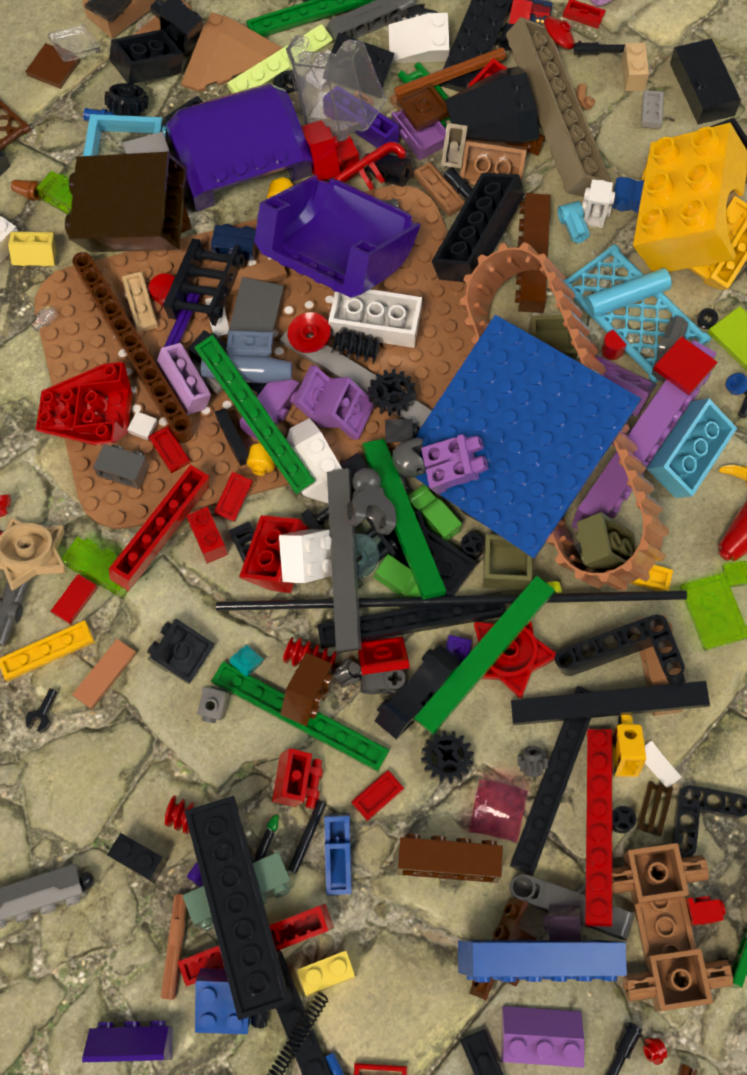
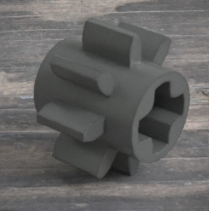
M526 747L523 750V755L517 756L520 771H524L526 776L538 777L543 773V769H548V757H545V752H542L539 747Z

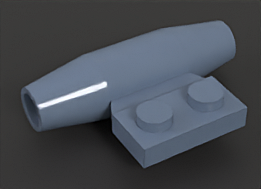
M229 331L227 354L246 383H271L292 379V362L269 357L272 354L273 332ZM202 359L201 375L216 379Z

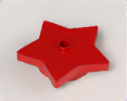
M530 621L482 679L499 680L521 699L532 673L555 661L556 653L535 638ZM474 623L478 643L494 624ZM509 651H511V652L514 653L513 655H510V656H509V655H506V653L509 652Z

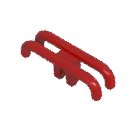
M396 142L385 143L339 173L334 179L345 183L357 174H360L371 191L374 187L364 170L370 167L378 182L382 184L385 180L374 163L389 153H396L400 159H404L406 151Z

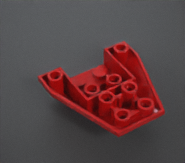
M123 362L102 364L42 390L36 431L94 446L116 443L128 433L132 390L125 364Z

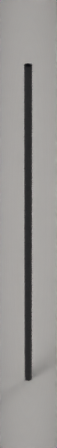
M687 591L554 593L546 603L687 600ZM520 594L438 596L425 600L422 597L359 598V608L512 604ZM333 599L216 602V611L334 608Z

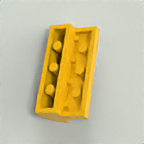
M736 196L732 197L726 206L727 229L732 247L736 252L735 260L688 268L704 279L703 282L719 290L729 289L747 260V203Z

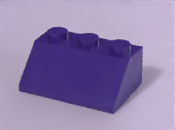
M150 1021V1027H140V1022H124V1027L113 1028L114 1022L98 1023L97 1028H89L82 1056V1063L172 1060L173 1026H166V1021Z

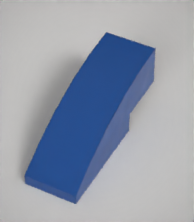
M350 813L325 814L326 895L351 894Z

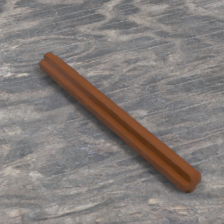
M501 47L394 88V93L399 98L429 83L435 86L485 67L492 58L501 61L506 58L505 50Z

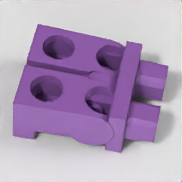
M462 434L457 436V438H451L421 448L431 490L437 494L446 492L447 488L479 479V473L489 469L484 456L474 457V452L484 448L482 439L479 436L467 438Z

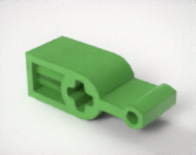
M425 484L408 496L411 505L417 511L421 510L424 523L433 533L448 542L461 532L462 523L439 498H436Z
M387 554L372 577L401 597H421L411 570Z

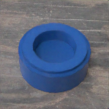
M743 373L732 374L726 380L725 386L729 393L740 395L747 390V377Z

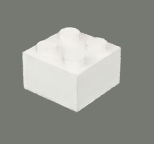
M307 529L279 535L283 582L307 583L332 576V539L330 537V529Z

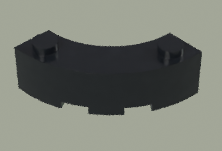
M439 645L434 650L429 649L421 659L424 662L409 681L391 700H384L377 709L379 714L375 722L396 740L414 723L415 716L462 663L442 645Z

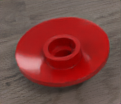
M548 16L544 24L549 35L563 48L572 49L575 40L570 31L571 26L569 23Z
M308 312L292 320L288 327L287 336L291 346L297 351L313 353L319 351L328 343L331 336V328L325 317L318 313ZM309 334H313V335H314V336L311 337V338H307V336H308Z

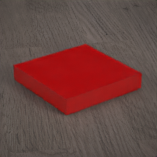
M681 336L657 362L653 370L690 396L718 362Z
M402 636L361 642L362 650H358L362 675L410 668Z

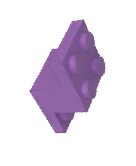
M316 365L309 367L292 402L320 428L339 427L352 440L359 439L373 409V402H369L368 395L349 377L329 378Z

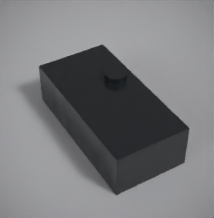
M712 38L674 47L670 65L697 124L735 116L741 98Z

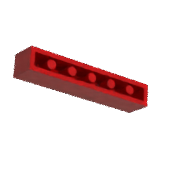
M189 465L110 566L109 579L127 591L132 589L184 521L186 515L191 512L209 488V475L193 465Z

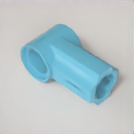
M576 201L558 206L559 221L561 224H565L572 242L578 244L589 238L590 233L583 219L584 214L581 203Z

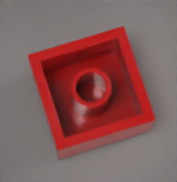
M322 120L301 126L313 159V176L317 175V179L321 181L336 177L340 173L339 167L342 166L339 154L336 152V148L339 147L335 135L332 136L330 127H326Z

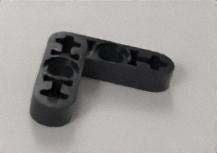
M692 785L683 787L676 797L672 844H681L683 842L684 835H679V832L683 834L691 833L692 837H686V845L690 846V849L685 851V853L679 847L681 858L690 857L696 852L700 812L731 818H742L747 815V797L741 794ZM689 791L692 797L699 798L702 793V806H699V800H692L690 804L687 803V799L683 798V795ZM714 795L719 799L720 806L717 809H713L708 805V796ZM726 798H728V804H734L737 800L740 801V805L744 806V809L737 812L736 807L728 806L725 811ZM687 815L692 818L693 826L690 829L681 826V816Z

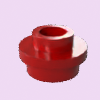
M658 1037L645 1039L643 1052L647 1060L655 1065L662 1064L663 1060L667 1058V1050L664 1043Z

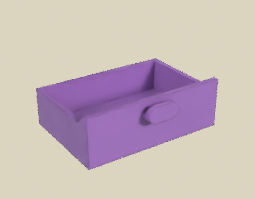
M402 111L392 112V121L399 125V135L419 160L444 147L446 129L439 121L416 132Z

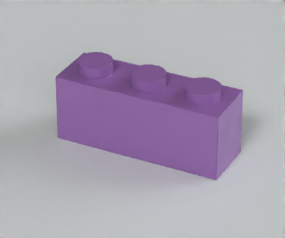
M293 379L267 383L257 397L276 426L280 421H284L300 388L299 383ZM242 417L240 419L242 431L257 439Z

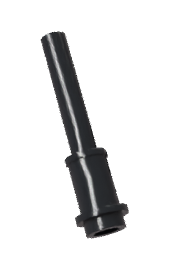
M579 40L574 43V55L580 57L581 55H598V53H623L625 44L582 43Z
M628 1022L627 1026L623 1025L625 1030L617 1047L614 1049L617 1053L606 1075H619L626 1058L630 1060L638 1039L643 1037L641 1035L643 1029L631 1022Z

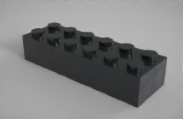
M481 173L431 261L439 280L465 282L463 280L465 275L472 274L479 265L478 257L481 254L489 256L494 252L525 195L519 174Z

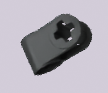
M402 670L366 675L361 673L360 692L364 694H397L406 684L405 674ZM394 677H398L397 685H392Z

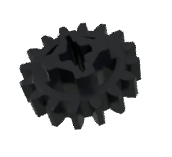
M393 369L392 373L388 374V371L384 370L383 376L377 373L376 380H370L371 387H368L369 402H373V409L380 408V414L388 411V416L390 417L392 412H396L399 416L400 410L407 412L408 405L413 406V398H416V391H414L415 383H411L410 376L404 378V371L396 374V370Z
M443 730L441 737L435 733L433 735V742L428 739L426 740L425 744L429 748H422L421 753L426 755V757L421 758V763L427 764L424 772H432L431 780L435 779L436 776L439 777V784H442L444 779H448L449 785H452L453 778L461 782V774L463 773L468 776L470 772L466 766L472 767L474 763L468 759L474 756V752L467 751L471 746L470 742L464 744V736L456 738L455 731L451 733V736H447L445 730ZM444 742L451 743L450 745H441ZM460 749L464 757L463 762H461V759L458 758V752ZM431 753H433V755L437 757V762L435 766L433 765L431 760ZM444 755H452L451 760L443 761ZM449 769L454 770V772H451V773H445V772H443L444 770H449Z

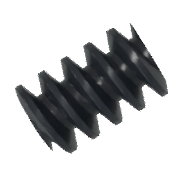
M341 327L336 332L331 352L333 353L336 348H339V355H342L347 350V357L349 358L354 352L356 360L361 355H364V362L372 358L373 365L379 349V338L375 337L371 342L370 335L367 334L363 339L362 332H358L354 337V330L350 329L346 334L345 327Z

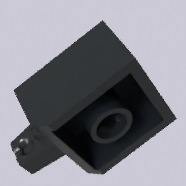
M155 0L150 6V11L160 20V30L164 29L182 51L183 55L188 57L194 51L202 31L203 19L197 12L186 7L181 0H166L165 2Z

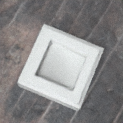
M136 411L127 431L129 434L149 441L148 436L152 435L158 421L156 418Z

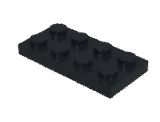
M426 528L432 557L446 589V593L443 596H455L475 570L478 562ZM393 529L389 535L385 536L388 540L392 538L400 548L397 550L401 557L398 561L410 569L395 529ZM382 541L376 546L377 551L385 546Z

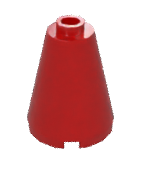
M747 500L743 503L718 544V554L727 562L729 560L735 562L747 554Z

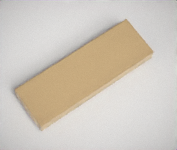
M142 271L122 276L137 333L158 328Z

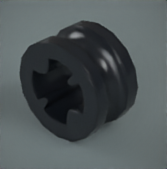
M711 308L703 309L697 317V324L702 329H710L718 321L717 312ZM708 316V319L711 318L712 320L707 322V319L704 320L703 318Z

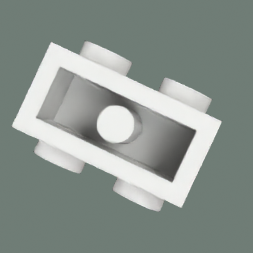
M592 179L590 188L586 187L582 203L586 226L603 228L606 217H610L615 198V192H612V182Z

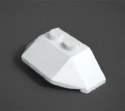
M309 418L290 428L287 442L315 480L314 484L301 492L303 496L328 503L327 472L342 468L321 431Z

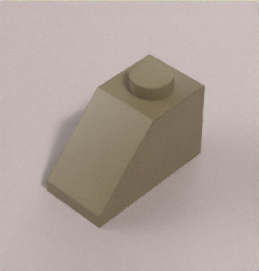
M447 123L441 166L461 168L467 126Z

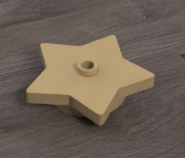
M14 518L10 519L7 529L0 535V569L4 570L11 590L17 589L35 575L65 573L64 563L57 552L65 533L63 525L43 527L34 523H22Z

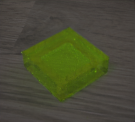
M746 561L723 564L722 571L727 588L747 585Z

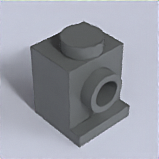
M210 685L203 686L197 714L202 715V720L209 723H216V720L224 719L231 691ZM209 701H213L215 704L213 710L208 708Z

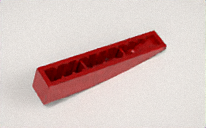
M325 903L271 924L270 928L275 946L281 950L330 931L334 928ZM219 945L178 961L186 987L196 983L200 968L225 969Z

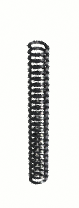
M317 991V993L324 997L326 1001L317 995H314V998L323 1005H320L315 1000H311L321 1010L316 1009L311 1004L308 1005L318 1015L309 1009H305L315 1019H312L307 1014H303V1017L311 1021L312 1024L300 1018V1021L307 1025L309 1029L301 1023H297V1026L305 1030L306 1033H303L297 1027L294 1028L304 1038H301L295 1032H291L292 1036L299 1039L301 1043L292 1037H289V1040L297 1044L298 1047H295L288 1041L286 1042V1045L293 1048L295 1052L283 1046V1049L292 1054V1057L286 1052L280 1051V1054L290 1061H287L280 1055L277 1056L280 1061L274 1060L275 1064L284 1070H281L274 1064L271 1065L281 1075L286 1072L289 1063H292L291 1059L295 1058L294 1054H297V1050L300 1049L303 1040H306V1036L309 1035L308 1031L312 1030L311 1026H314L317 1017H320V1012H323V1008L326 1007L325 1003L329 1002L327 996L321 991ZM269 1069L270 1074L278 1075L274 1070Z

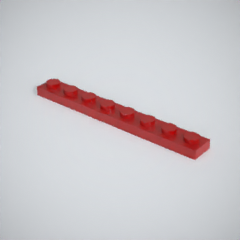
M587 729L586 926L613 927L612 729Z

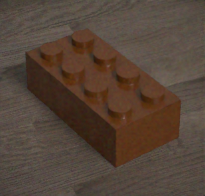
M405 834V837H400L397 875L498 883L501 878L503 845H497V841L482 840V844L471 843L469 838H456V842L446 841V837L431 836V840L420 839L421 835Z

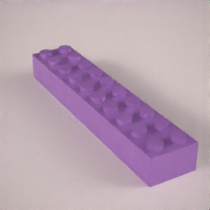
M695 340L692 341L693 345L713 359L715 358L716 352ZM711 372L690 396L666 379L630 431L628 437L638 447L633 455L642 461L646 468L672 432L691 401L695 400L701 386L706 384ZM618 452L615 453L578 507L572 523L573 528L578 530L576 522L600 512L611 519L615 518L624 500L627 501L633 489L627 484L629 479L625 469L619 464L620 457Z

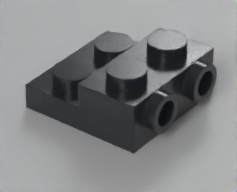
M175 618L171 623L167 621L160 630L163 636L159 642L154 640L147 650V653L150 654L147 660L162 670L170 672L185 683L190 684L215 643Z

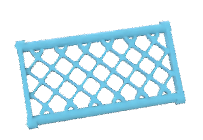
M616 244L609 247L601 255L564 280L574 291V300L591 317L592 315L584 302V291H594L597 293L608 289L599 286V280L601 279L611 280L613 287L614 281L626 282L644 275L620 252L621 249ZM611 255L614 257L612 263L603 262ZM600 267H611L613 270L612 275H601ZM624 267L628 271L627 277L616 276L615 268ZM593 268H598L597 274H587ZM581 278V279H582V285H581V286H574V287H573V286L571 285V284H573L575 281H577L578 279ZM584 279H596L597 286H585ZM663 293L654 295L657 299L656 305H646L643 299L640 304L632 303L624 306L626 309L624 316L614 315L613 311H611L610 314L593 318L607 333L614 330L626 343L625 352L649 375V378L654 383L659 381L651 375L659 348L657 337L665 335V332L658 331V324L669 323L668 319H660L658 317L659 310L667 309L672 314L671 317L680 316L688 322L684 336L686 340L697 338L699 340L698 343L705 345L712 339L706 332L704 333ZM628 308H639L641 310L640 317L629 316ZM643 309L655 310L656 318L644 317ZM612 320H624L625 328L616 330L611 325ZM628 321L640 322V330L628 329ZM643 322L654 323L655 331L643 330ZM627 334H638L640 337L639 343L630 344L626 340ZM642 335L654 336L655 344H644L642 342ZM642 348L653 349L654 358L645 359L640 354Z

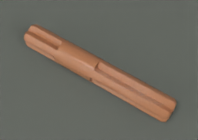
M175 894L160 995L162 999L174 1000L177 992L180 969L178 961L181 960L187 916V906L182 896L184 894Z

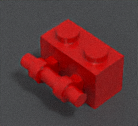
M291 748L281 753L272 802L296 807L304 803L306 798L305 807L315 809L316 800H319L320 796L318 787L319 781L323 777L324 770L321 769L323 761L321 759H313L312 766H310L311 753ZM308 777H310L309 788H307Z

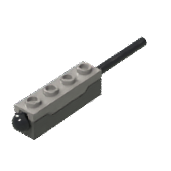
M72 864L1 887L0 929L6 927V923L16 920V922L31 919V914L37 912L47 914L55 911L56 906L62 904L71 906L80 903V898L87 896L86 890L91 889L94 885L93 875L88 871L81 872L80 866Z

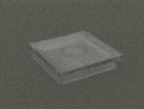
M85 24L48 33L49 40L63 62L100 53L99 44Z

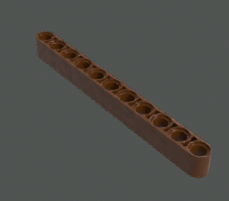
M86 252L75 254L72 262L79 279L177 441L182 443L190 441L194 432L189 417L92 257ZM166 393L164 396H158L159 394ZM171 410H176V411H175L174 413H172V414H169V413H168V412L171 411ZM181 427H187L183 431H178Z

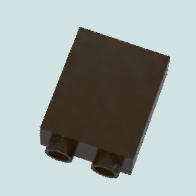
M169 152L77 156L75 172L71 173L69 177L72 206L71 213H68L65 218V231L68 239L89 252L180 250L187 167Z

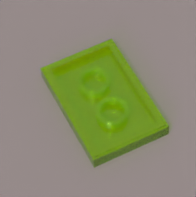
M725 573L680 585V590L687 591V600L684 601L704 651L747 639V627Z

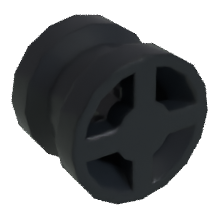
M476 533L464 535L461 540L460 551L474 560L478 559L482 555L484 546L482 537Z
M619 806L613 811L614 832L625 834L635 826L636 814L630 807Z

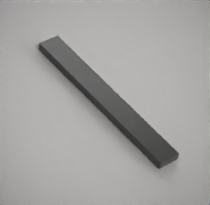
M349 468L327 472L330 537L332 539L331 563L336 652L338 653L362 650L355 529L353 526L346 524L344 508L353 499L351 470Z

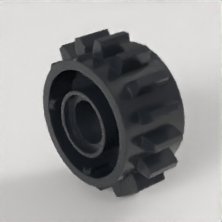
M119 83L112 85L109 91H105L104 104L115 115L140 116L145 109H148L149 96L137 85Z

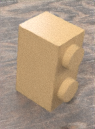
M625 43L622 56L625 91H644L646 88L649 69L645 43Z

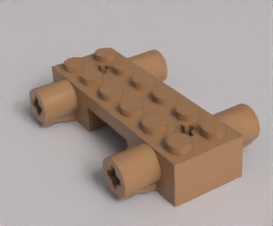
M678 843L626 851L623 854L625 866L613 868V894L631 892L647 970L623 976L627 1000L632 1002L653 999L655 1012L713 1004L710 990L732 987L733 985L731 967L726 959L704 963L702 950L696 949L685 897L689 895L687 883L707 881L709 878L705 857L697 855L681 858ZM653 869L655 873L660 874L659 878L655 879V877H652L651 872ZM676 976L682 978L683 983L679 984L680 987L674 983V977Z

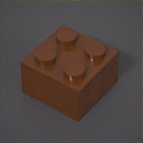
M305 653L286 688L280 715L304 726L308 725L311 718L315 720L321 707L319 706L321 700L325 701L330 690L329 685L333 678V675L330 674L332 664Z

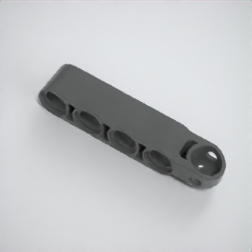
M416 0L373 1L332 19L327 25V30L334 41L338 33L357 39L396 22L395 17L407 16L409 12L407 8L416 5Z
M525 874L517 875L510 883V893L515 899L523 900L528 905L612 937L628 940L635 916L629 911L613 906V927L586 926L585 895Z

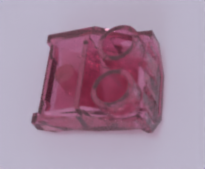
M479 780L468 832L493 836L517 843L528 791L512 785Z

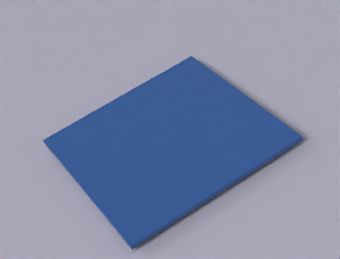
M495 315L419 429L417 437L422 438V447L457 438V436L462 434L467 438L479 436L482 439L484 448L474 452V457L484 456L489 469L479 473V479L447 488L446 492L440 493V495L535 559L642 399ZM421 452V453L419 454V456L422 458V460H423V462H424L423 455H422V452ZM425 470V474L418 475L415 478L429 487Z

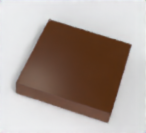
M45 43L25 72L31 78L61 89L79 64L80 58L78 55Z
M431 83L396 99L397 106L416 132L449 116L445 101Z

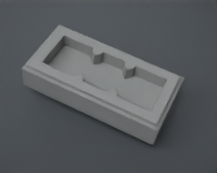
M643 91L641 127L661 129L664 92Z

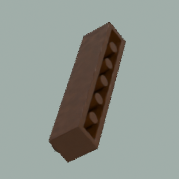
M526 193L525 200L520 202L519 214H523V219L519 220V231L522 232V236L518 237V248L525 242L539 255L544 253L548 257L551 195ZM528 270L516 274V285H520L519 290L515 292V303H519L518 312L544 313L547 277L539 270Z

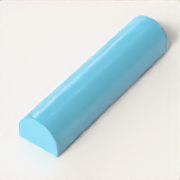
M661 268L586 296L584 302L592 317L595 318L670 290L672 284L671 277L665 268Z

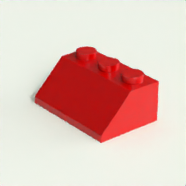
M260 515L239 577L270 591L291 593L294 583L282 581L279 535L309 528L300 519Z

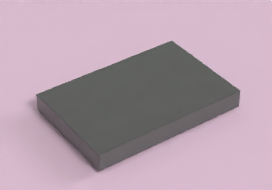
M242 277L229 331L274 332L284 286Z

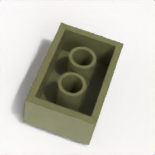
M602 512L576 522L578 528L576 535L582 548L581 559L591 569L599 573H604L606 570H614L626 563L634 555L637 549L634 533Z

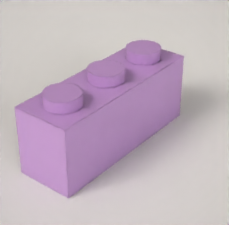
M177 343L161 348L156 364L186 414L190 415L205 410L211 393L182 344Z

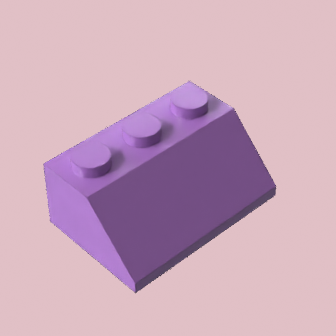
M597 356L596 358L606 369L602 374L603 377L642 399L631 417L634 415L638 417L657 384Z
M502 1006L501 1062L584 1068V1032L581 1012Z

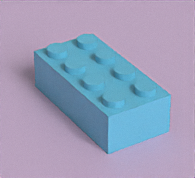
M709 398L692 401L647 467V470L675 498L693 497L737 430V427Z

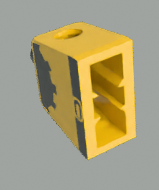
M621 715L618 717V725H616L613 733L614 776L639 777L646 761L642 726L633 724V717L631 715Z

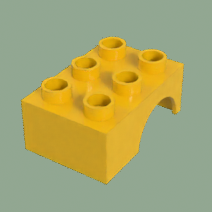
M731 123L714 127H702L694 132L674 137H663L655 142H651L633 247L652 272L661 268L672 272L735 260L736 252L732 247L727 229L726 205L730 192L735 191L739 197L744 196L747 175V150Z

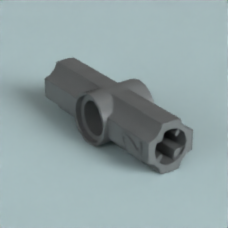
M670 317L665 335L662 336L656 354L658 356L654 366L681 336L684 338L688 322L683 317ZM652 369L651 375H653L656 379L661 381L666 380L664 377H662L660 374H658L656 371Z
M29 580L15 590L10 589L8 581L0 598V647H6L14 624H17L21 619L23 613L22 603L30 584Z

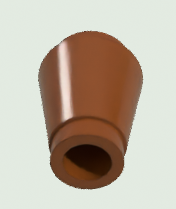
M15 179L11 183V190L31 201L39 200L43 195V187L38 181Z

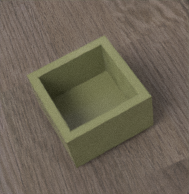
M531 316L528 329L529 334L576 361L578 353L571 344L573 340L569 330L564 327L563 322L565 321L563 316Z
M486 534L483 554V588L524 590L532 581V557L500 535Z

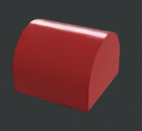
M611 330L605 335L601 348L602 355L606 359L617 360L623 356L626 343L614 330Z

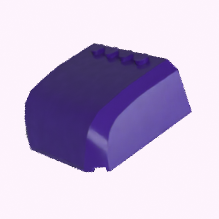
M266 83L179 109L165 125L177 160L187 167L186 186L195 212L215 206L214 191L288 169L292 182L309 177L312 174L313 159L291 99L287 91L281 87Z
M317 175L260 202L254 240L260 252L279 262L280 265L287 266L297 273L306 275L314 279L315 282L324 284L333 291L340 292L350 298L362 295L403 264L414 245L421 225L411 221L412 216L408 212L339 180L330 179V182L318 180Z

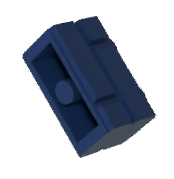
M230 224L215 225L211 241L212 252L231 255L234 246L239 245L244 255V260L255 261L257 245L254 240L256 230L249 226L237 228Z

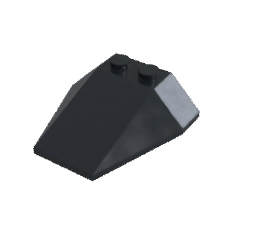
M519 66L499 70L445 100L451 124L467 126L466 139L515 144L539 140L537 108L527 73Z

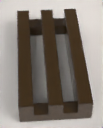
M652 781L648 782L636 827L637 830L658 837L662 836L673 788H667L661 784L657 785ZM652 789L657 791L648 826L646 827L643 824ZM663 792L665 793V797L657 829L655 830L653 829L661 794Z

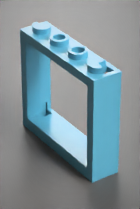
M90 114L83 156L98 155L102 131L154 134L163 132L165 139H167L166 126H164L162 117Z

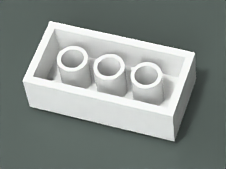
M369 289L362 295L350 298L340 292H335L328 321L331 335L335 336L341 327H345L346 334L350 329L354 330V337L358 332H362L363 339L368 334L371 336V341L378 337L379 343L415 348L422 311V297Z

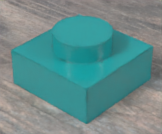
M246 644L231 656L229 662L247 677L262 665L264 659Z

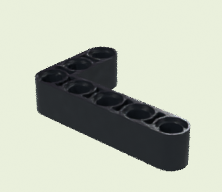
M658 614L559 650L554 658L562 674L574 676L653 646L668 683L679 686L684 684L688 677L685 664L668 622L664 616ZM656 626H664L660 632L653 631ZM634 634L641 635L637 640H630ZM610 643H618L613 649L607 648ZM664 647H672L669 653H661ZM588 651H595L593 656L585 657ZM573 659L571 664L563 666L565 660ZM673 668L681 669L677 675L669 674Z

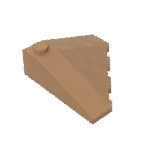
M211 12L203 26L181 85L182 87L201 92L207 90L206 85L217 82L219 86L232 80L233 76L244 73L281 50L282 47L229 17Z

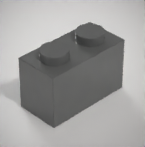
M104 444L93 468L98 477L140 489L149 464L146 457L138 451L129 452L118 445L109 446Z

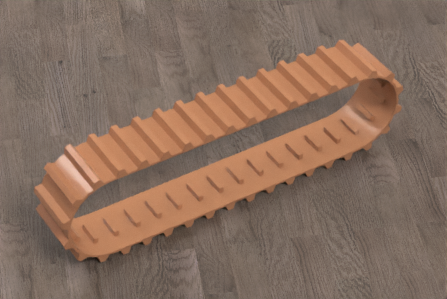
M525 242L519 248H509L505 243L499 244L498 251L489 256L481 254L478 257L479 265L472 274L465 275L463 279L467 283L466 295L460 299V305L469 313L465 324L476 333L471 339L474 345L490 323L489 309L498 288L515 274L528 270H539L548 278L550 283L548 287L554 293L557 301L555 305L562 313L565 321L563 322L564 327L569 330L573 340L571 344L579 355L580 360L578 362L600 375L606 371L604 365L594 357L598 350L587 338L590 334L589 328L579 319L583 313L572 301L575 297L574 291L564 282L566 278L564 274L544 253L539 255ZM628 423L624 425L612 445L616 447L620 457L619 464L625 469L629 479L627 484L633 489L637 502H635L636 506L641 509L643 517V534L634 555L626 563L614 570H606L604 573H598L588 567L585 570L582 566V560L576 554L573 546L574 542L570 538L565 525L566 521L563 517L546 541L557 549L559 554L555 561L558 565L574 572L575 578L598 589L606 584L618 591H626L628 583L634 582L637 579L646 582L650 579L649 570L654 566L655 562L664 561L666 557L661 548L663 537L669 534V528L659 520L658 514L663 510L661 504L649 495L654 490L653 484L641 475L646 470L645 464L633 455L638 447L634 441L625 435L630 429Z

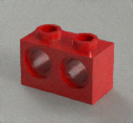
M208 507L186 515L207 564L228 555Z

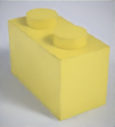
M54 232L10 233L8 247L12 265H55L57 252Z
M347 951L297 969L307 997L316 994L317 991H324L356 978Z

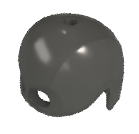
M422 438L408 439L398 444L394 449L392 455L393 465L400 475L416 477L425 474V464L419 456L422 452Z

